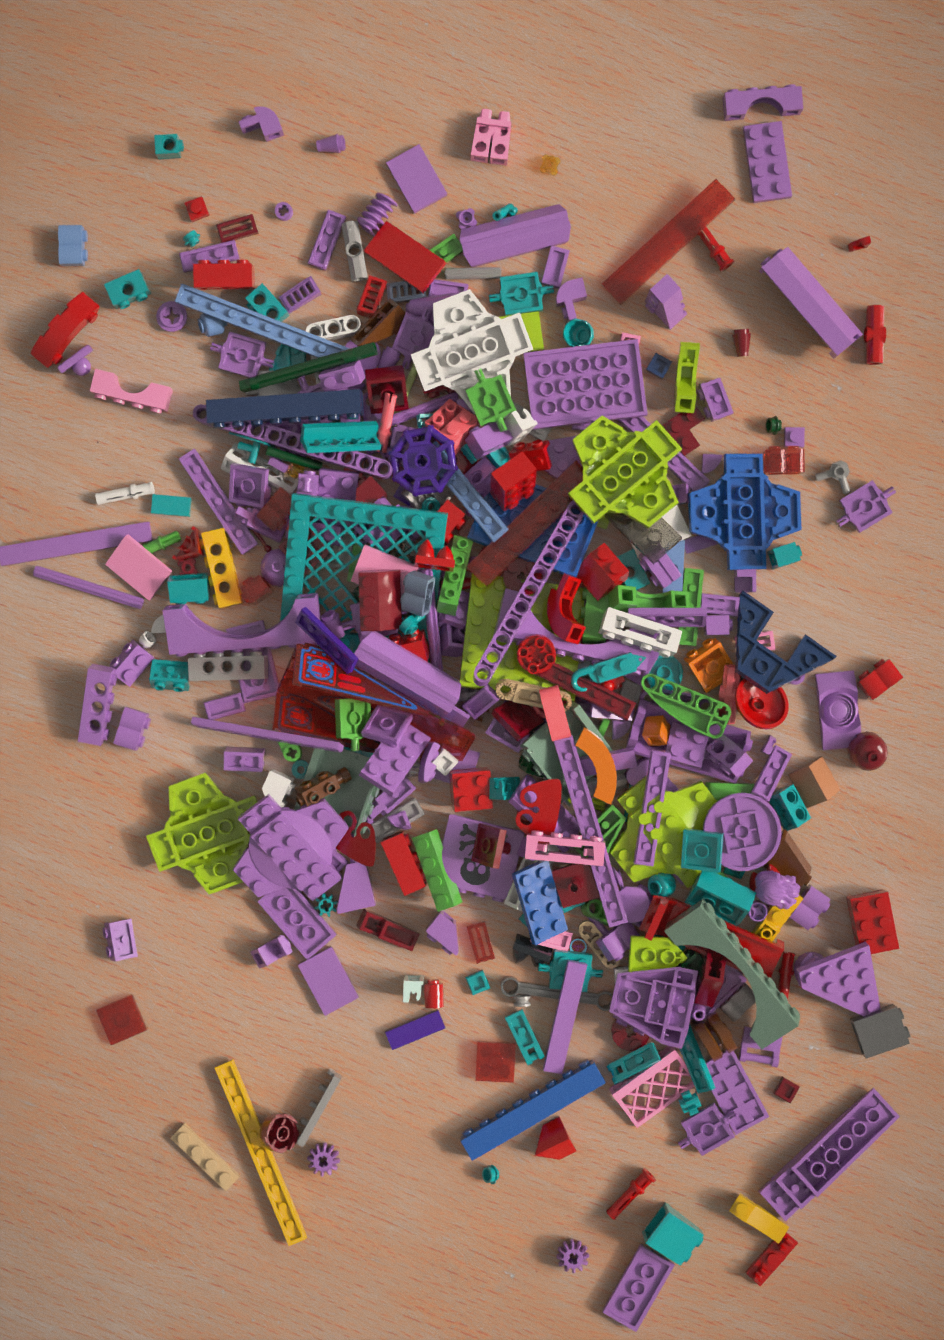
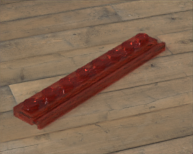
M715 179L602 283V286L622 305L735 201L733 195Z
M575 460L508 525L507 528L509 530L495 542L492 541L467 565V569L483 585L488 587L565 512L568 505L573 501L568 496V493L582 482L583 467L578 461Z

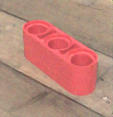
M558 685L540 689L539 693L552 742L571 737Z

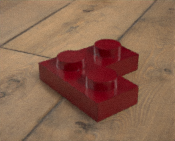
M695 404L694 413L681 412L662 426L682 448L681 453L686 456L700 446L690 429L704 421L705 418Z

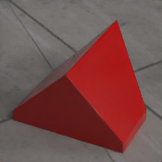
M192 526V533L189 537L186 535L184 542L178 547L180 551L172 557L174 560L179 561L204 556L199 539L201 537L198 528Z
M560 1116L543 1124L535 1156L560 1160L577 1152Z

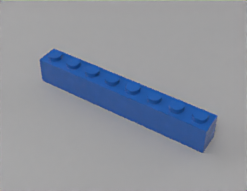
M594 1060L581 1062L578 1065L579 1068L574 1071L570 1069L564 1072L562 1078L557 1081L553 1079L545 1084L546 1087L540 1091L539 1089L533 1090L528 1094V1098L516 1100L509 1109L503 1108L496 1112V1116L492 1119L486 1118L479 1123L480 1126L465 1130L461 1136V1143L471 1160L477 1159L605 1084V1079Z

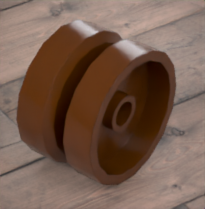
M715 1011L707 1016V1021L711 1026L710 1029L707 1028L703 1021H698L692 1025L714 1062L723 1058V1053L719 1048L720 1044L727 1053L738 1049L725 1022L721 1021Z

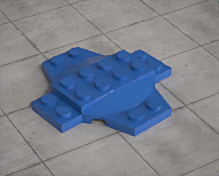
M724 454V474L716 483L688 493L689 532L716 541L724 549V552H727V570L766 569V549L771 546L772 541L802 530L800 491L771 483L768 479L769 477L763 473V454Z

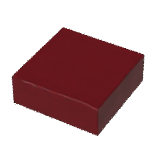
M782 1076L773 1094L791 1104L800 1086Z

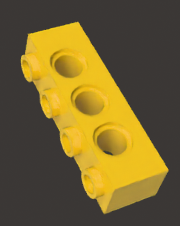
M225 528L201 533L202 538L199 540L202 550L205 549L207 556L204 557L206 568L210 569L211 575L208 576L210 586H214L215 594H213L215 606L218 605L220 609L244 604L227 531ZM219 545L221 548L220 554L213 555L212 548ZM219 564L225 565V571L222 574L216 572V567ZM225 582L229 583V591L222 593L221 585Z

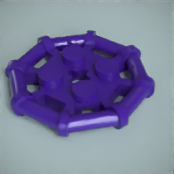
M433 425L412 430L405 429L395 446L388 453L393 469V482L400 484L412 493L414 497L443 492V488L455 471H458L453 446L455 444L454 441L437 431ZM425 435L424 441L414 442L413 437ZM432 437L442 443L439 448L430 442ZM408 442L410 444L408 450L404 454L399 453L405 443ZM445 450L447 452L448 464H443L441 452ZM424 455L427 462L422 467V464H418V460ZM398 458L403 460L404 470L402 471L399 468ZM442 468L446 469L447 471L442 476L440 481H438L435 477L440 473ZM407 474L415 480L414 485L403 477ZM431 480L433 484L420 487L421 481Z

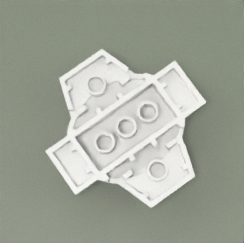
M470 289L433 303L434 335L429 347L411 354L424 391L440 385L453 389L475 414L465 390L478 382L474 371L482 368L485 378H493L501 374L511 396L509 369L514 362L515 356L533 350L520 312L504 319L489 314Z

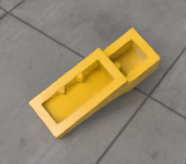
M741 1193L729 1209V1212L758 1229L778 1244L790 1227Z

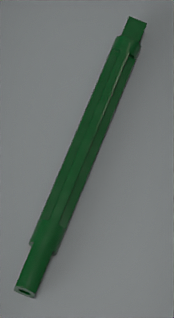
M374 342L253 376L239 381V387L243 393L373 357L378 355L377 347Z

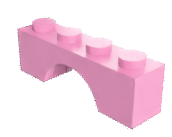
M95 369L90 392L95 394L94 397L97 399L106 400L107 397L113 399V402L117 404L132 403L134 408L143 409L144 406L151 408V412L161 414L162 411L168 412L173 392L168 386L150 383L142 392L128 393L121 389L118 377L114 373Z

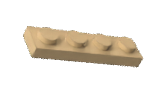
M186 1123L171 1137L225 1191L240 1177Z

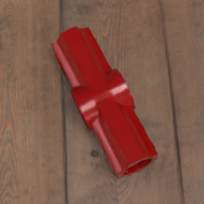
M868 305L866 310L867 321L864 329L866 364L879 365L883 364V349L886 341L884 306Z

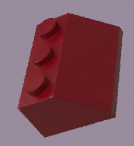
M401 570L360 571L358 573L360 631L399 629L402 624V604L400 603Z

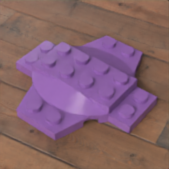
M267 794L238 817V820L250 832L249 847L245 849L233 867V871L257 897L286 887L299 889L300 891L303 890L314 901L343 879L340 872L331 863L332 852L349 827L324 798L308 807L303 805L298 810H291L289 807H280L270 794Z

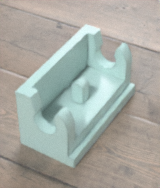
M405 975L403 1002H409L411 991L412 994L417 993V1001L420 999L424 975Z

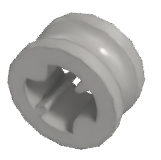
M520 994L513 996V999L516 1000L514 1006H531V1003L528 1001L530 995Z

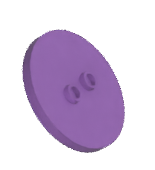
M734 793L719 799L709 809L704 819L703 831L724 833L721 865L732 870L749 871L763 866L774 856L781 841V824L777 813L768 802L753 794Z

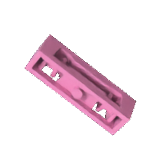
M532 831L531 834H527L525 859L603 866L605 841H602V837L590 836V839H582V835L577 834L563 837L562 833L551 832L550 836L543 835V831ZM538 841L550 842V845L593 846V848L584 847L583 856H594V858L581 857V854L549 851V854L536 853V851H547V844H541Z

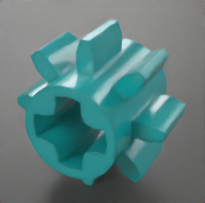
M323 893L322 900L316 898L319 905L315 909L321 911L320 916L323 913H327V916L330 917L331 910L337 911L334 905L338 901L332 899L333 894L330 897H326V894ZM324 900H326L327 903H331L328 910L326 909V907H322Z
M688 1090L681 1093L682 1099L678 1101L683 1113L689 1112L690 1116L699 1113L697 1108L702 1105L696 1092L691 1094Z

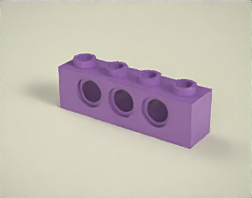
M92 664L88 668L78 742L101 746L105 740H108L109 729H107V723L110 722L112 717V711H109L110 704H113L115 696L112 693V688L116 685L117 675L113 667ZM97 683L103 684L105 690H100ZM95 702L101 703L102 709L97 708ZM92 720L98 721L100 727L94 726Z

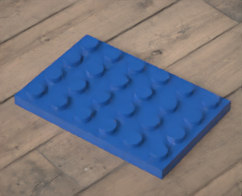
M535 484L532 496L527 499H521L515 508L503 511L489 492L484 497V500L509 530L493 542L474 519L467 539L516 558L536 563L565 510L573 500L567 495ZM571 509L573 514H580L578 509ZM585 514L583 515L582 520L555 565L554 572L577 577L598 521L593 524ZM562 525L564 530H571L569 525ZM560 541L552 542L556 547L562 546ZM550 557L543 558L546 563L553 562Z

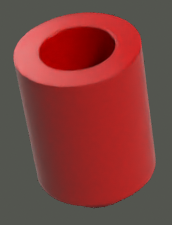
M430 979L428 983L424 984L425 1008L435 1009L444 1007L443 983H440L439 979Z

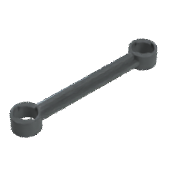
M507 976L501 981V991L508 997H513L519 993L559 999L561 991L560 989H550L549 986L519 982L514 976ZM507 980H513L517 986L513 991L505 992L503 985ZM602 990L598 993L581 992L579 1002L597 1005L600 1010L609 1011L611 1000L608 1005L602 1007L599 1005L598 999L602 994H608L611 998L613 994L608 990Z

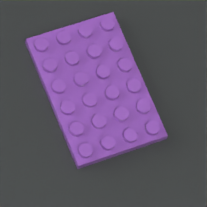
M638 339L523 353L530 413L533 420L537 422L533 430L593 423L600 416H604L609 420H619L648 415Z

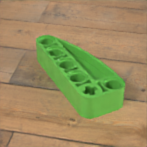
M648 673L642 677L641 685L643 689L671 716L711 738L722 736L731 715V708L728 704L655 674ZM647 677L655 679V685L651 688L644 685V680ZM666 684L673 686V692L670 695H665L662 692V688ZM685 691L691 694V699L688 702H683L680 699V695ZM707 699L709 701L708 708H699V701ZM725 706L727 713L718 716L719 712H717V709ZM718 724L720 726L719 733L711 734L709 732L710 726Z

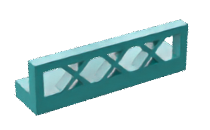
M377 421L302 424L300 441L306 453L381 450V443L377 438L379 426Z

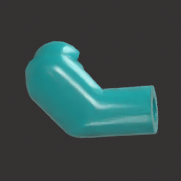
M508 203L495 211L492 217L495 221H499L508 214L515 216L518 208L514 204Z

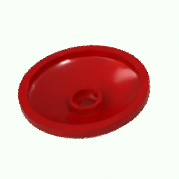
M743 679L735 690L737 710L750 725L767 730L776 728L786 719L789 704L782 687L766 694L746 679Z

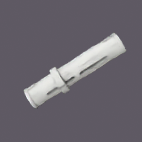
M152 482L139 485L131 484L130 487L96 493L95 497L97 504L101 505L129 498L138 499L139 496L155 494V489Z

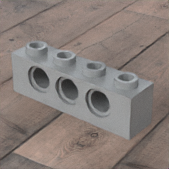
M243 652L231 653L232 657H224V653H213V657L205 658V654H194V658H188L189 681L268 679V656H262V652H250V656H243ZM246 660H248L251 663V669L249 671H246L243 668V664ZM227 661L232 664V669L229 672L224 668ZM208 662H211L213 664V670L211 672H208L206 670V664Z

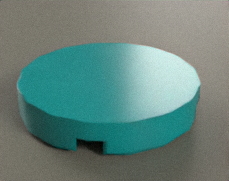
M659 655L649 672L677 684H680L683 677L682 665L673 656L666 658ZM653 677L646 678L650 687H653L655 679ZM666 684L662 689L673 690V686Z

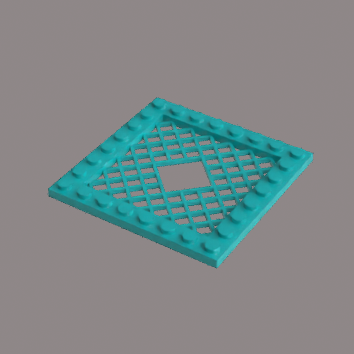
M293 493L280 621L291 611L297 596L303 594L304 584L310 590L306 594L316 593L315 590L323 585L329 594L322 599L318 595L319 604L326 611L335 610L340 606L346 613L340 618L341 622L347 617L352 620V611H348L343 603L350 598L354 603H358V601L336 576V574L361 555L360 552L354 556L349 547L357 543L363 550L364 546L359 540L367 534L373 541L369 545L370 547L376 545L380 551L388 553L395 547L401 554L398 558H404L407 562L412 563L406 555L413 550L417 553V547L428 539L432 544L434 557L436 558L439 551L444 547L448 513ZM310 516L315 517L312 521H310ZM319 518L326 526L320 532L312 525ZM324 518L335 520L328 524ZM339 521L345 530L337 535L331 526ZM344 521H352L354 523L348 527ZM363 523L374 525L367 529ZM357 524L365 531L358 537L350 530ZM378 526L384 534L376 540L370 531ZM383 526H390L393 528H391L389 531H386L383 528ZM310 527V529L315 533V536L308 540ZM402 528L413 530L406 534ZM329 529L334 538L327 543L321 534ZM395 529H398L403 535L397 542L389 535ZM417 531L422 540L414 545L409 536ZM346 532L354 539L347 546L340 538ZM317 537L324 544L318 551L310 544ZM385 537L393 544L386 550L378 543ZM406 539L412 547L404 553L398 544ZM336 540H338V542L343 547V549H341L337 553H335L329 546ZM308 546L314 554L306 559ZM325 548L333 555L326 562L319 555ZM346 550L352 559L344 564L338 556ZM316 556L322 565L314 570L309 561ZM334 559L342 566L335 572L327 565ZM306 565L311 573L304 578ZM323 567L331 574L325 580L317 573ZM432 569L433 577H435L434 590L437 609L441 570ZM313 575L320 581L314 588L306 581ZM332 577L339 584L334 590H331L326 584ZM340 588L348 595L342 601L334 594ZM330 596L338 603L331 609L324 603ZM425 617L420 622H418L417 625L419 630L424 629L427 642L429 645L427 623ZM355 628L345 630V635L339 640L355 653L360 645L358 633L351 632ZM300 644V647H314L322 649L319 645L308 646L307 644Z

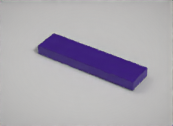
M307 607L302 608L295 623L347 674L351 673L359 658Z

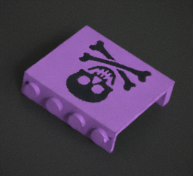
M450 813L442 843V861L448 877L457 884L459 892L466 893V891L474 892V896L485 898V895L492 896V900L498 902L506 900L512 886V873L516 870L519 858L517 852L523 840L524 832ZM479 823L507 830L504 842L511 844V851L508 855L502 854L499 869L471 861Z

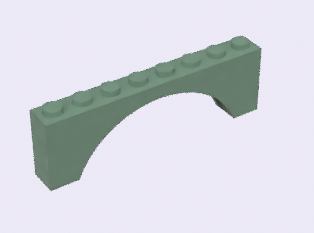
M702 899L668 922L664 932L676 946L695 945L709 948L730 959L743 972L752 987L756 1000V1019L751 1027L750 1036L762 1050L798 1027L800 1014L795 1007H791L785 994L777 990L774 981L764 974L761 965L755 963L748 949L741 946L738 937L727 929L725 921L722 918H718L714 913L712 905Z

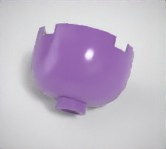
M280 548L265 554L260 566L261 574L265 581L277 587H283L286 555Z

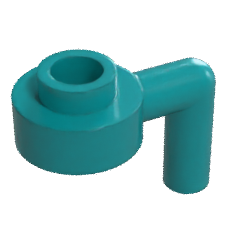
M418 615L409 616L402 622L399 630L404 635L413 634L418 629V622L424 619L426 615L423 617Z

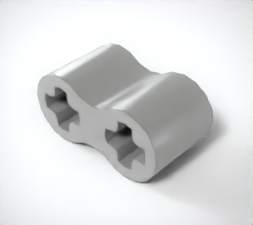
M744 983L719 1008L732 1022H735L748 1008L755 1004L754 992L747 983Z

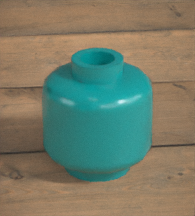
M655 874L648 880V890L652 896L668 897L676 890V881L671 874Z

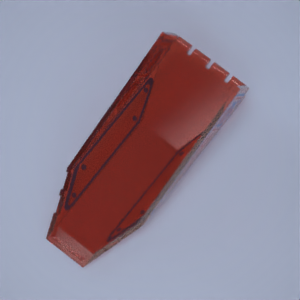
M306 642L304 645H296L275 696L272 730L339 742L348 748H351V740L336 738L335 699L350 698L370 703L371 715L377 705L411 713L413 719L410 725L431 738L429 743L435 741L439 744V753L442 748L450 753H460V756H454L458 761H463L475 740L474 733L445 716L438 715L357 666L354 667L351 673L347 674L321 647ZM364 737L359 739V750L374 753L381 742ZM425 749L423 750V752H422L421 755H420V760H421V758H422V755H423Z

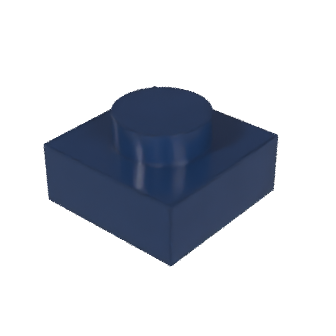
M655 353L646 371L663 379L672 361Z

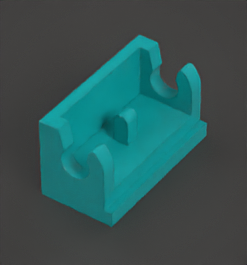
M490 778L489 799L509 800L518 787L520 778Z

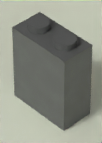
M891 1004L866 1016L859 1015L850 1018L859 1048L866 1059L910 1044L908 1038L911 1036L907 1026L903 1025L902 1019H904L901 1008Z

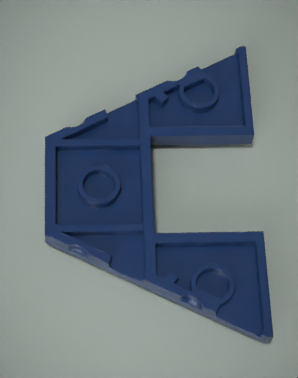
M742 590L740 592L735 672L764 693L768 694L829 663L837 657L805 634L787 662L756 641L774 612Z

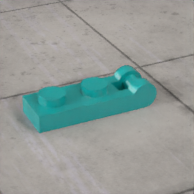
M523 1009L505 1016L527 1065L532 1064L538 1058L540 1060L545 1058ZM534 1047L535 1052L529 1054L527 1050Z
M650 1042L610 1063L606 1067L608 1072H611L613 1076L612 1081L616 1085L662 1060L654 1043ZM619 1067L622 1068V1070H623L622 1073H619V1071H618V1068H619Z

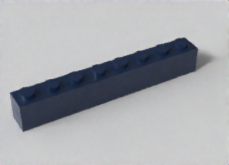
M360 389L211 399L206 400L207 423L215 429L225 428V425L244 427V424L251 423V426H262L263 422H270L271 425L282 424V421H289V423L295 424L307 419L309 422H319L321 418H328V421H337L339 417H347L349 420L359 419V416H364L363 392Z

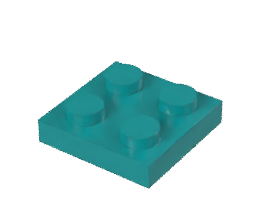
M685 828L683 830L681 868L720 873L724 833Z

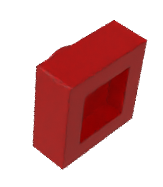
M202 196L185 202L192 222L210 216Z

